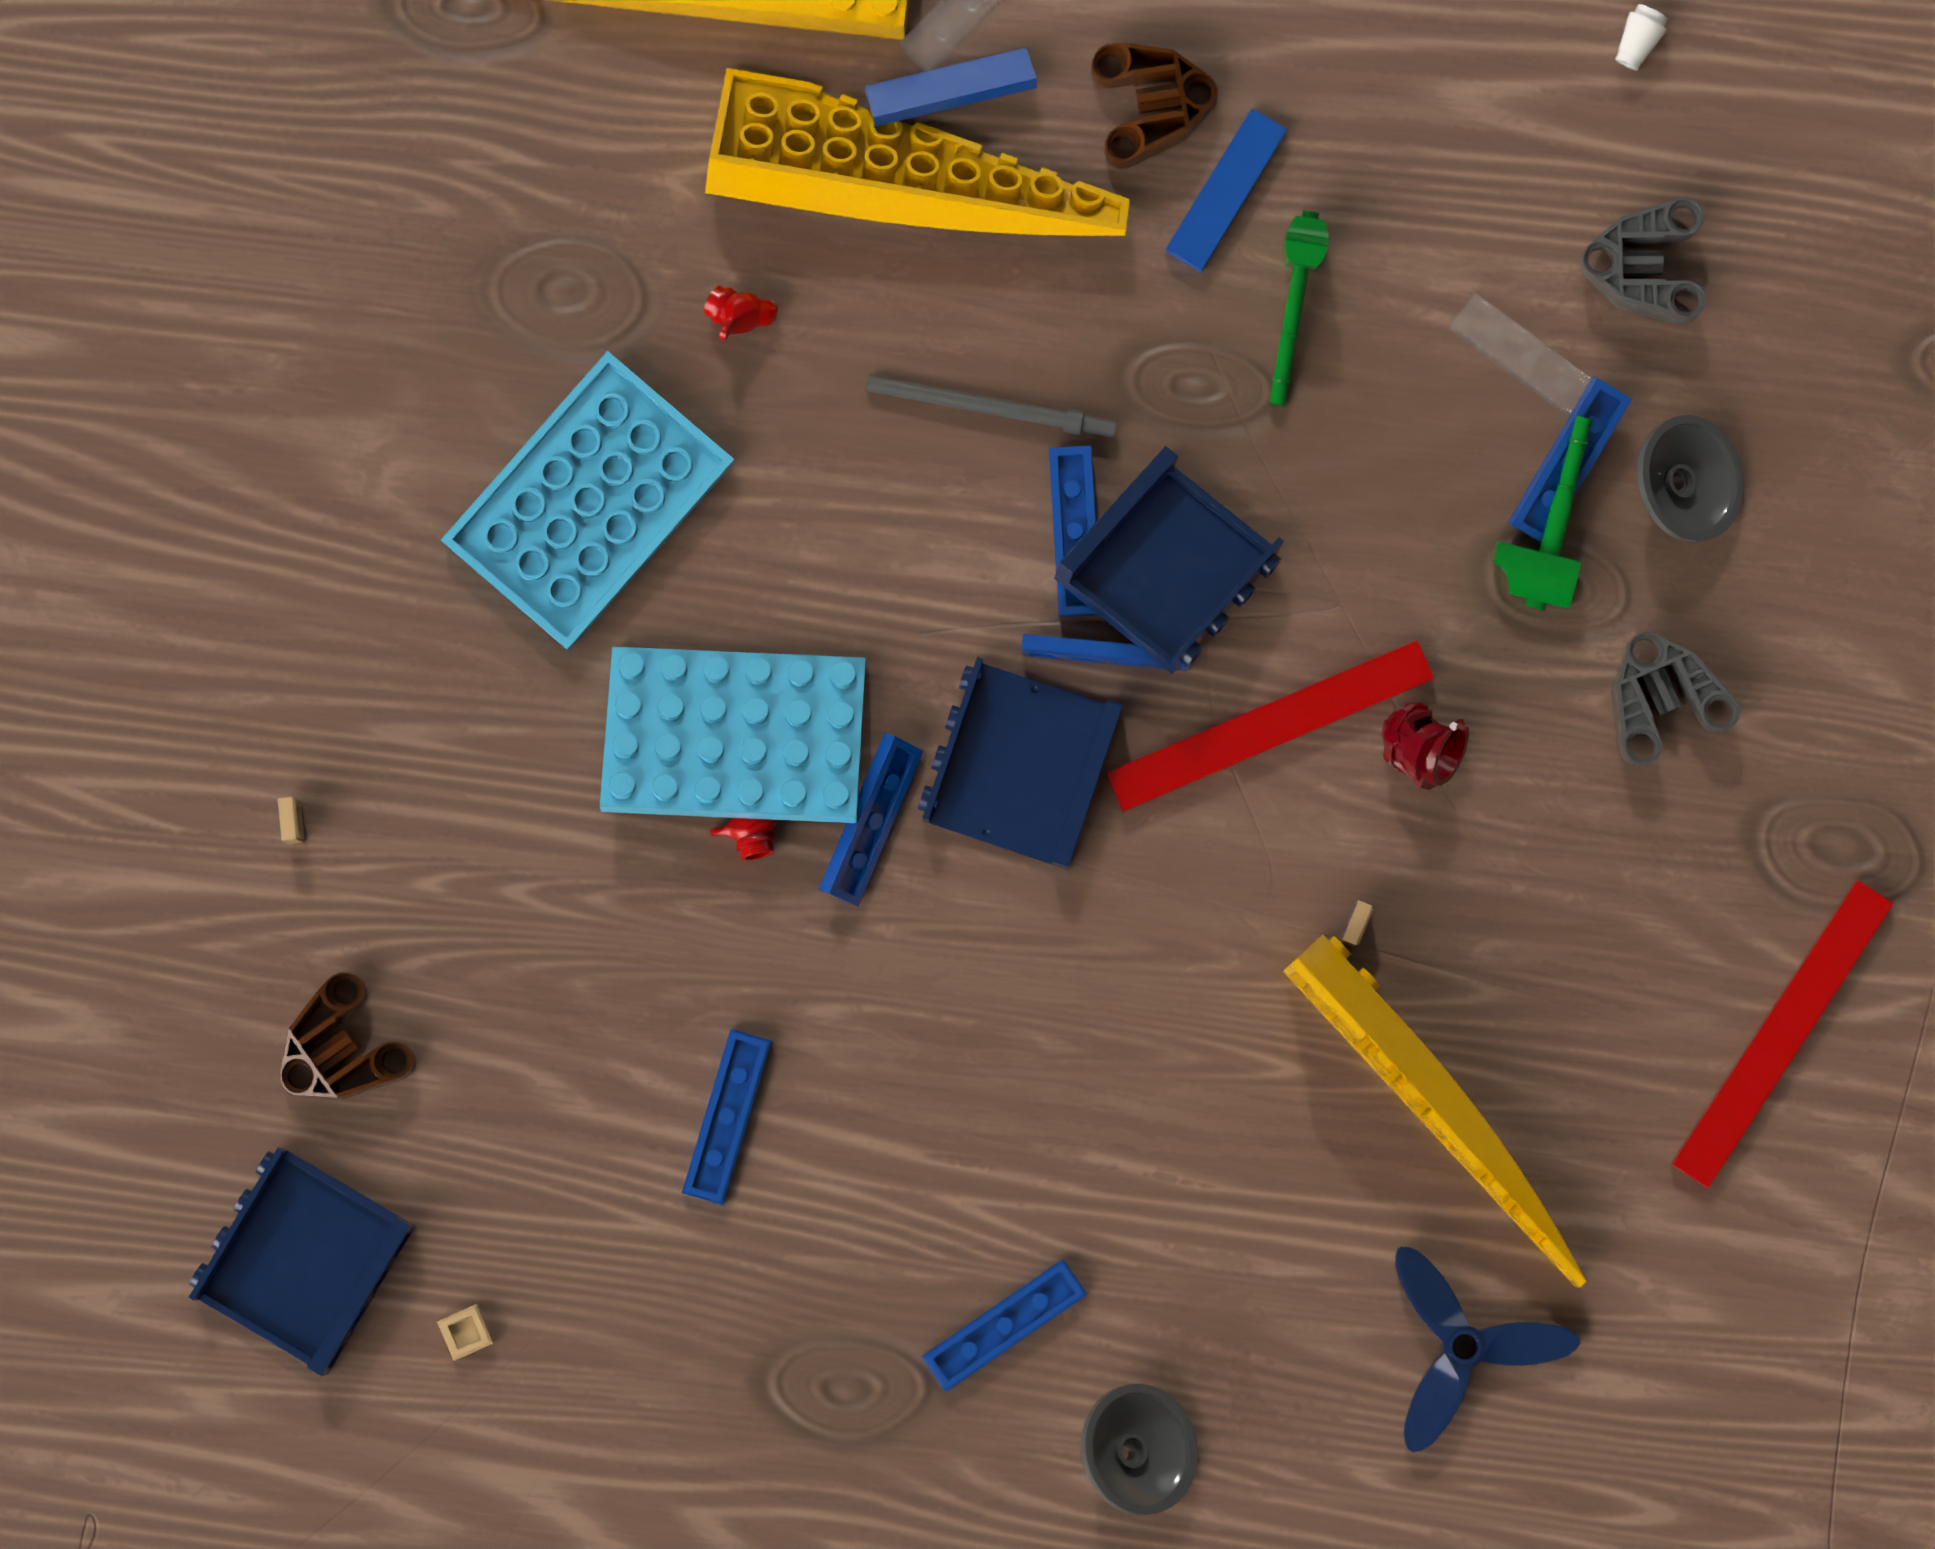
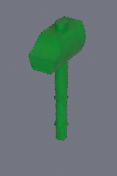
M1303 210L1302 217L1296 216L1292 220L1283 240L1282 252L1286 267L1292 268L1282 330L1279 333L1281 336L1274 376L1271 379L1272 387L1269 404L1286 405L1309 271L1317 269L1328 250V227L1324 220H1318V212Z
M1576 415L1571 438H1568L1570 442L1559 484H1556L1558 487L1550 506L1539 551L1496 541L1491 561L1503 570L1507 581V593L1526 598L1525 606L1542 611H1545L1547 603L1568 609L1570 607L1581 562L1562 557L1560 552L1571 514L1574 490H1577L1575 486L1586 444H1589L1587 440L1593 419Z

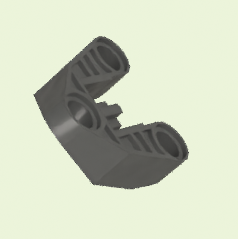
M1680 198L1621 217L1587 246L1580 259L1582 273L1620 310L1673 324L1692 322L1699 316L1706 304V295L1702 287L1692 281L1623 279V275H1662L1664 256H1662V250H1622V247H1658L1660 244L1688 240L1697 233L1703 224V209L1693 199ZM1678 208L1690 210L1695 217L1694 226L1685 230L1676 227L1672 221L1673 211ZM1596 250L1604 251L1612 261L1611 268L1604 272L1592 269L1588 261L1590 253ZM1684 290L1693 293L1697 299L1696 309L1687 313L1677 309L1674 303L1676 293Z
M1652 632L1638 633L1628 642L1611 690L1615 730L1620 754L1627 763L1640 767L1649 765L1659 757L1662 751V741L1652 719L1654 716L1637 680L1642 679L1658 716L1681 707V703L1665 668L1669 667L1685 704L1689 705L1697 721L1704 729L1715 733L1724 732L1733 727L1740 717L1739 703L1694 652ZM1646 640L1655 645L1657 657L1652 663L1645 664L1636 659L1634 646L1637 642ZM1723 701L1729 706L1731 717L1726 724H1716L1709 718L1708 707L1712 702ZM1635 735H1646L1651 739L1653 752L1649 757L1638 758L1631 752L1630 741Z

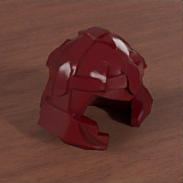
M1410 702L1405 704L1403 709L1394 711L1383 722L1380 731L1384 744L1383 758L1395 770L1406 774L1419 788L1431 790L1448 782L1459 768L1467 749L1469 727L1465 726L1464 719H1458L1448 727L1439 724L1432 718V710L1428 709L1425 703Z

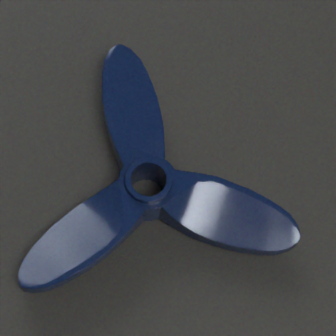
M1400 1247L1397 1249L1395 1268L1405 1295L1420 1319L1441 1341L1442 1351L1423 1375L1409 1405L1403 1434L1404 1442L1410 1451H1422L1441 1435L1462 1401L1471 1367L1476 1366L1480 1361L1508 1366L1536 1365L1564 1358L1573 1353L1580 1345V1338L1576 1333L1568 1328L1553 1324L1516 1322L1479 1330L1469 1326L1456 1295L1438 1269L1422 1253L1413 1248ZM1461 1334H1468L1474 1341V1350L1469 1357L1460 1359L1453 1352V1341Z

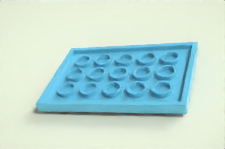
M607 351L444 535L441 541L566 650L570 651L732 467L735 460Z
M612 647L600 794L601 812L857 823L866 658Z

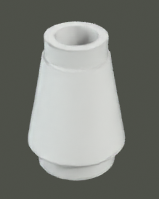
M1638 4L1634 12H1629L1615 60L1630 69L1638 70L1640 64L1644 62L1666 33L1667 29L1664 26L1668 18L1650 7Z

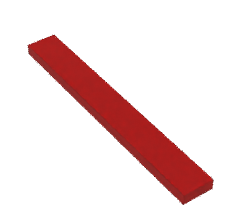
M1416 640L1106 773V776L1122 813L1433 681L1435 678L1419 642Z
M1859 880L1853 883L1670 1164L1671 1166L1703 1187H1710L1894 903Z

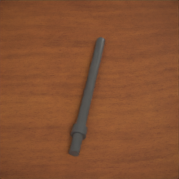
M869 375L866 387L868 392L1064 428V433L1074 435L1086 432L1114 438L1117 421L1084 415L1085 411L1068 408L1066 412Z

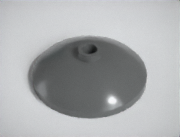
M1682 415L1667 419L1658 424L1649 433L1641 448L1637 469L1640 494L1649 515L1663 531L1682 541L1701 542L1721 535L1735 520L1741 507L1744 491L1741 463L1729 438L1712 422L1693 415Z
M1130 1384L1115 1388L1103 1395L1094 1404L1084 1423L1081 1437V1454L1085 1472L1100 1497L1115 1509L1139 1516L1156 1514L1174 1506L1188 1491L1197 1468L1198 1448L1196 1435L1188 1415L1181 1405L1168 1393L1146 1384ZM1123 1446L1127 1449L1128 1452L1127 1459H1125L1122 1454Z

